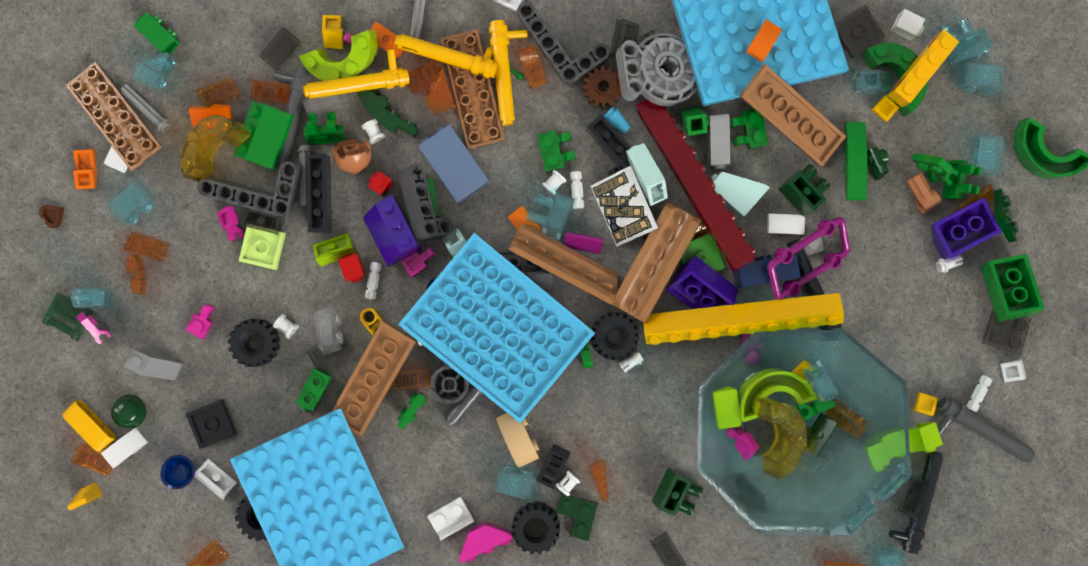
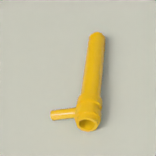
M496 20L490 22V46L493 49L494 62L498 63L495 79L499 118L502 126L513 125L515 115L507 45H509V39L527 38L528 33L527 30L508 31L504 20Z
M405 34L397 35L395 39V46H398V49L469 70L475 75L482 74L483 77L488 79L490 77L494 78L496 75L498 63L491 59L493 55L492 47L487 48L484 56H473Z
M387 49L389 69L383 70L380 73L306 83L303 86V93L305 98L313 99L379 88L393 89L394 86L399 88L409 84V74L407 69L397 68L395 49Z

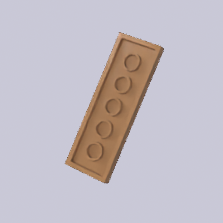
M763 64L739 95L740 98L821 167L846 137L767 65Z
M385 320L379 325L332 410L341 408L350 430L360 437L364 435L417 341L414 337Z

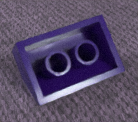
M393 195L375 203L363 217L387 267L422 250L398 201Z
M981 198L931 224L933 243L943 259H951L1002 232L985 198Z
M693 256L682 265L666 288L667 291L691 309L734 305L738 293L736 286L697 256Z

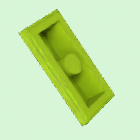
M349 233L313 245L315 259L320 267L336 262L340 257L355 253Z
M727 386L713 391L717 429L741 426L737 389Z

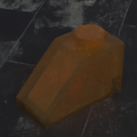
M439 67L426 90L427 97L424 98L427 109L431 108L433 114L455 108L443 67Z

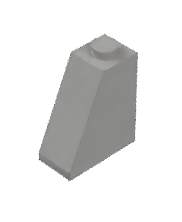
M729 114L709 116L710 126L707 127L705 139L708 168L713 167L714 170H723L725 166L730 164Z
M151 347L132 349L124 367L143 376L176 381L184 363Z

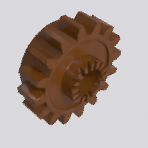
M604 66L601 67L600 71L595 67L593 74L591 72L587 73L589 79L584 78L583 80L587 84L582 86V90L586 91L583 96L584 98L589 97L588 104L595 103L594 108H597L598 105H601L602 109L605 108V105L611 108L613 101L615 103L619 102L617 96L622 97L621 91H619L621 88L619 78H617L618 71L612 73V67H609L608 71L605 70ZM606 84L608 90L605 92L598 89V85Z

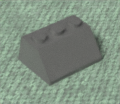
M496 250L544 291L553 290L552 273L516 255L510 250Z

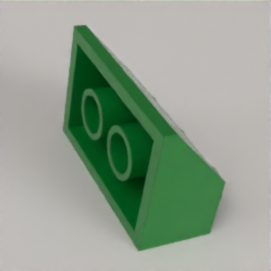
M252 101L233 156L275 170L294 115Z

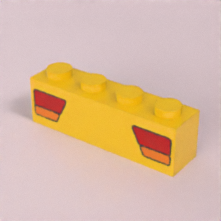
M946 30L936 34L887 96L901 107L910 104L959 41Z

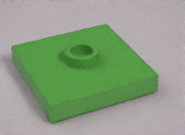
M709 233L692 239L681 258L682 265L693 256H697L716 272L725 268L718 247Z

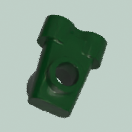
M877 147L867 151V166L871 168L874 181L884 178V175L889 173L886 165L889 160L888 153L885 149L878 150Z

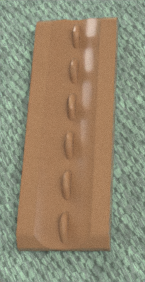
M477 29L440 38L444 47L473 56H484ZM447 64L467 148L472 149L504 141L490 78H485L482 74L475 75L469 70Z
M97 62L91 64L66 85L131 171H134L146 159L162 148L161 143Z
M667 203L656 221L658 229L650 232L615 295L612 305L646 323L702 220Z
M527 224L519 225L508 250L612 305L620 281L617 273Z

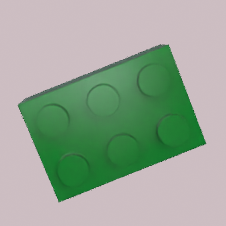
M1027 254L992 260L981 267L998 322L1036 315L1045 309Z

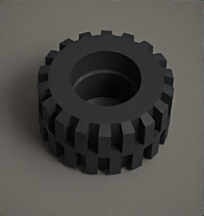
M245 496L239 502V507L235 511V513H238L235 516V521H239V524L236 526L238 529L242 528V535L248 534V539L255 538V541L267 540L260 523L254 518L253 508L249 499Z
M534 501L533 504H530V502L526 503L524 507L521 506L519 511L515 513L512 522V537L516 541V545L518 547L521 546L522 551H530V554L533 555L534 552H538V555L542 554V551L548 552L551 546L554 547L556 545V541L559 539L560 521L553 508L546 506V503L543 502L538 504V501ZM532 518H540L546 522L547 532L541 537H531L525 532V523Z

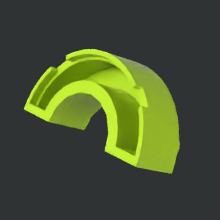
M367 30L351 36V51L347 58L341 62L330 58L324 49L313 50L300 55L299 58L312 75L323 81L363 75L370 69L374 57L377 55L378 39L376 30Z
M765 369L749 377L738 392L740 421L746 422L762 417L761 408L763 402L774 392L784 391L788 394L791 402L798 405L818 399L811 385L800 376L783 369Z
M936 422L918 423L913 428L903 426L868 439L866 441L867 445L864 443L863 448L870 469L874 470V472H881L886 470V466L892 465L893 459L896 457L903 458L909 456V453L925 451V453L936 451V447L943 445Z

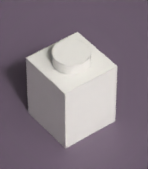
M904 9L898 14L890 31L911 41L916 36L919 37L923 32L924 26L922 25L925 19Z

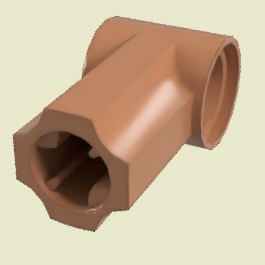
M922 173L905 181L915 197L914 202L917 209L922 214L941 204L940 196L936 191L931 190Z

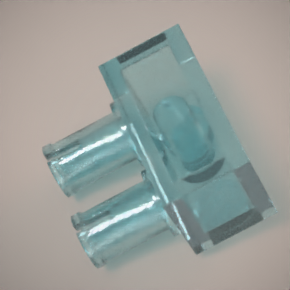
M965 18L956 24L962 34L961 36L957 37L951 24L944 25L939 29V32L946 30L959 41L946 58L949 67L984 56L993 43L985 28L974 31L969 19Z
M536 192L532 204L548 209L549 213L545 216L529 209L525 221L541 226V233L559 241L574 200L557 193L555 197L550 198Z

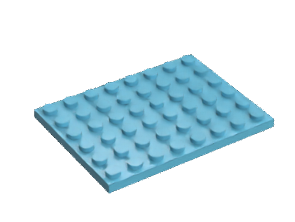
M672 0L703 106L740 98L741 92L763 64L771 68L790 86L846 73L849 70L827 0ZM767 19L780 27L782 31L764 61L760 62L746 53V50L763 22Z
M473 233L398 324L519 423L525 419L595 334L594 331L475 233Z
M341 408L230 459L279 566H368L404 548Z

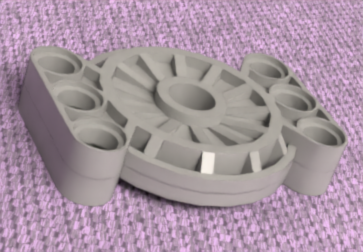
M668 33L653 34L645 38L639 45L631 40L625 41L617 50L616 62L621 94L625 100L634 101L641 94L650 102L660 106H675L685 102L693 94L700 98L684 40L681 37ZM660 66H665L669 70V73L665 72V70L663 68H660Z

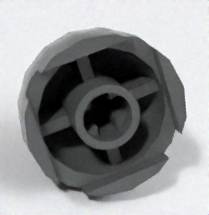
M449 365L437 369L431 377V392L441 403H457L468 392L469 382Z

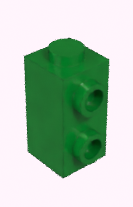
M146 12L137 19L134 27L163 54L169 56L181 43L176 39L178 35L170 27L166 29L162 26L164 22L156 14L151 16Z
M699 106L680 109L681 128L688 136L707 133L710 120L705 111Z
M318 367L313 368L295 403L299 404V408L306 412L317 410L334 376Z

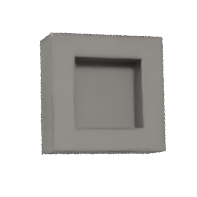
M821 237L804 247L807 256L825 250Z

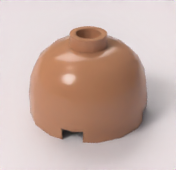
M358 139L345 140L337 143V148L332 147L334 162L344 172L358 174L371 161V147L367 141L363 140V143H358Z

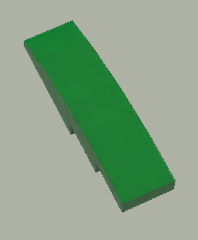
M846 122L844 125L846 143L844 144L845 164L843 166L846 200L866 201L867 138L865 122Z

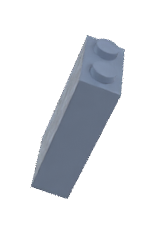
M443 125L436 130L437 133L432 137L427 136L423 138L418 147L456 202L461 204L490 184V182L451 125Z

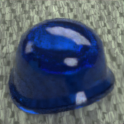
M173 455L161 467V480L170 489L184 488L193 480L196 472L195 466L189 458L183 455Z

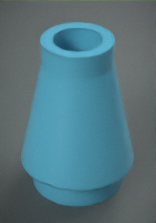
M612 106L604 114L605 119L612 127L623 134L631 127L618 108L615 109Z

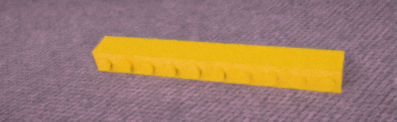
M840 293L654 313L650 314L646 323H644V335L646 344L657 345L665 342L695 341L702 338L737 336L748 333L756 334L767 331L776 332L785 329L815 328L822 325L834 326L843 323L844 310Z

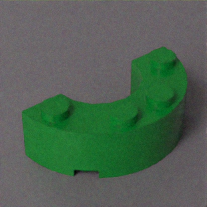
M897 43L877 44L860 54L871 70L877 67L889 68L898 75L899 80L918 57L911 49ZM928 82L910 104L901 107L893 101L899 107L898 110L903 117L912 113L921 104L927 91Z
M1030 117L1018 122L1014 133V150L1020 163L1030 173L1044 179H1059L1078 174L1088 168V154L1080 148L1068 151L1063 157L1053 155L1044 144L1043 134L1046 129L1045 126Z

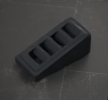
M553 444L537 478V482L554 489L569 458L570 451ZM550 460L555 461L561 465H555L551 463ZM549 467L557 471V474L547 470L546 468ZM546 474L548 476H551L554 478V480L552 481L548 478L543 477V475Z

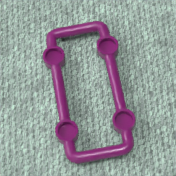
M836 217L831 221L821 220L817 225L816 231L790 248L781 247L776 250L775 257L769 261L767 266L774 298L782 300L787 296L795 297L799 294L803 285L827 269H837L841 265L842 259L850 252L846 223L842 217ZM838 226L842 251L837 254L833 252L826 254L824 263L797 281H785L782 286L783 290L780 291L775 267L780 263H790L796 252L822 235L831 236L835 231V227Z

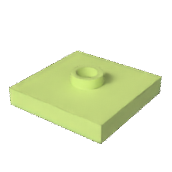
M247 224L239 261L277 270L286 233Z

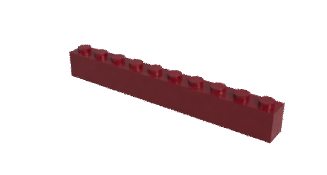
M645 99L636 104V112L732 272H735L753 262L756 254L754 247L751 244H747L744 239L746 235L743 229L736 226L734 222L736 219L733 213L725 208L724 198L721 194L718 195L714 189L716 186L713 180L705 175L704 172L706 170L702 162H697L694 157L696 153L691 145L688 146L685 142L686 136L683 131L677 129L674 116L668 114L666 111L667 106H660Z

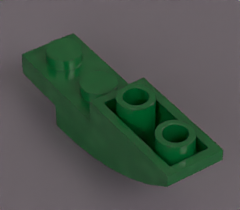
M372 90L357 92L367 110L387 130L396 134L401 129L416 138L419 133L416 129L417 125L408 119L406 122L400 119L401 115L392 109L389 112L388 110L391 105L387 102L388 98L381 93L376 95L371 92Z

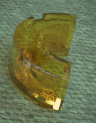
M211 115L201 119L193 130L187 134V140L180 160L183 177L196 182L208 178L214 172L213 159L218 148L225 142L239 147L251 135L248 128L222 115Z
M757 398L758 418L773 423L776 430L773 445L766 453L762 454L764 473L780 480L793 472L804 454L807 446L806 424L802 415L795 407L772 398Z

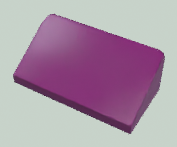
M565 232L563 244L571 249L599 254L603 239Z

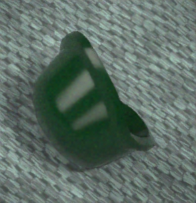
M136 395L120 397L114 403L111 410L113 421L123 428L139 426L147 414L143 401Z

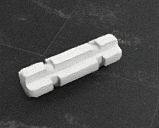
M574 171L570 173V178L573 180V183H571L572 198H574L573 208L581 209L584 208V200H582L583 186L582 182H580L582 174L580 171Z
M371 262L370 264L371 273L369 272L368 290L365 293V298L374 300L376 298L377 292L375 290L378 288L380 277L378 273L381 271V264L377 262Z
M982 375L978 381L980 384L976 385L970 397L972 400H969L966 405L969 410L978 411L980 407L978 404L979 402L982 403L988 391L987 386L990 387L992 379L988 376Z

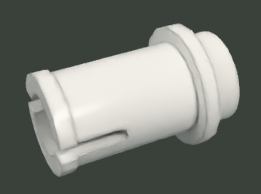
M957 255L951 259L940 258L936 262V268L940 273H947L949 269L963 264L961 261L962 257Z
M633 351L632 355L618 363L626 373L634 366L641 365L644 359L639 351Z

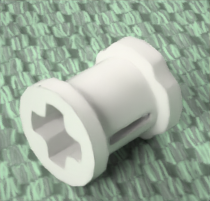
M376 119L370 120L361 126L368 134L370 144L385 138V134L381 133Z
M553 170L552 176L546 182H543L542 186L555 195L556 190L562 183H566L567 180L560 173Z
M282 314L275 321L273 327L275 329L278 328L289 339L297 331L299 325L293 324L286 318L285 314Z
M568 470L563 480L556 484L557 488L567 496L570 495V491L574 486L581 482L577 476Z

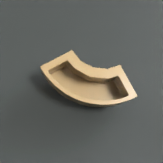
M508 413L496 418L504 440L518 468L539 459L537 451L540 449L536 440H532L527 431L526 425H528L526 417L521 423Z

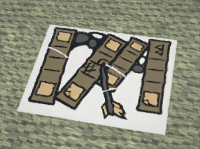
M631 166L591 185L617 247L658 229Z

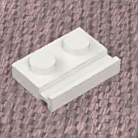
M461 496L427 515L440 540L475 521Z

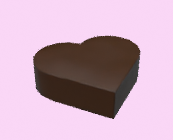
M44 205L39 209V215L42 219H45L48 227L58 228L61 226L64 207Z

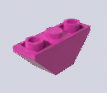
M484 522L470 529L459 558L460 563L464 561L469 563L475 560L478 554L483 553L485 555L492 552L495 546L509 544L513 538L512 530L490 522Z

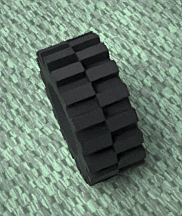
M609 312L600 316L594 322L591 330L595 334L591 337V342L596 352L602 357L609 360L625 359L637 348L639 330L636 323L629 316L620 312ZM613 328L619 329L622 333L621 341L615 344L607 339V333Z
M247 319L241 321L239 325L234 327L235 330L229 334V336H232L231 339H228V344H231V347L228 348L229 352H233L232 357L238 360L237 363L245 364L244 366L258 367L270 363L272 358L277 356V350H280L278 343L281 340L277 336L279 332L274 329L273 324H269L266 320ZM253 335H257L262 339V346L258 350H252L248 345V340Z

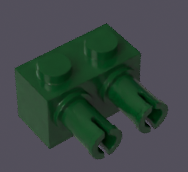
M808 164L802 172L799 171L790 176L778 188L803 217L815 212L826 200L822 194L830 187L829 182L824 185L827 182L824 178H821L815 186L809 181L817 173L816 168L811 171L814 168L811 164Z
M668 467L652 502L659 510L676 516L678 510L692 515L693 512L690 509L694 510L695 505L685 501V495L688 493L696 498H700L701 494L698 492L703 493V487L692 483L684 473Z

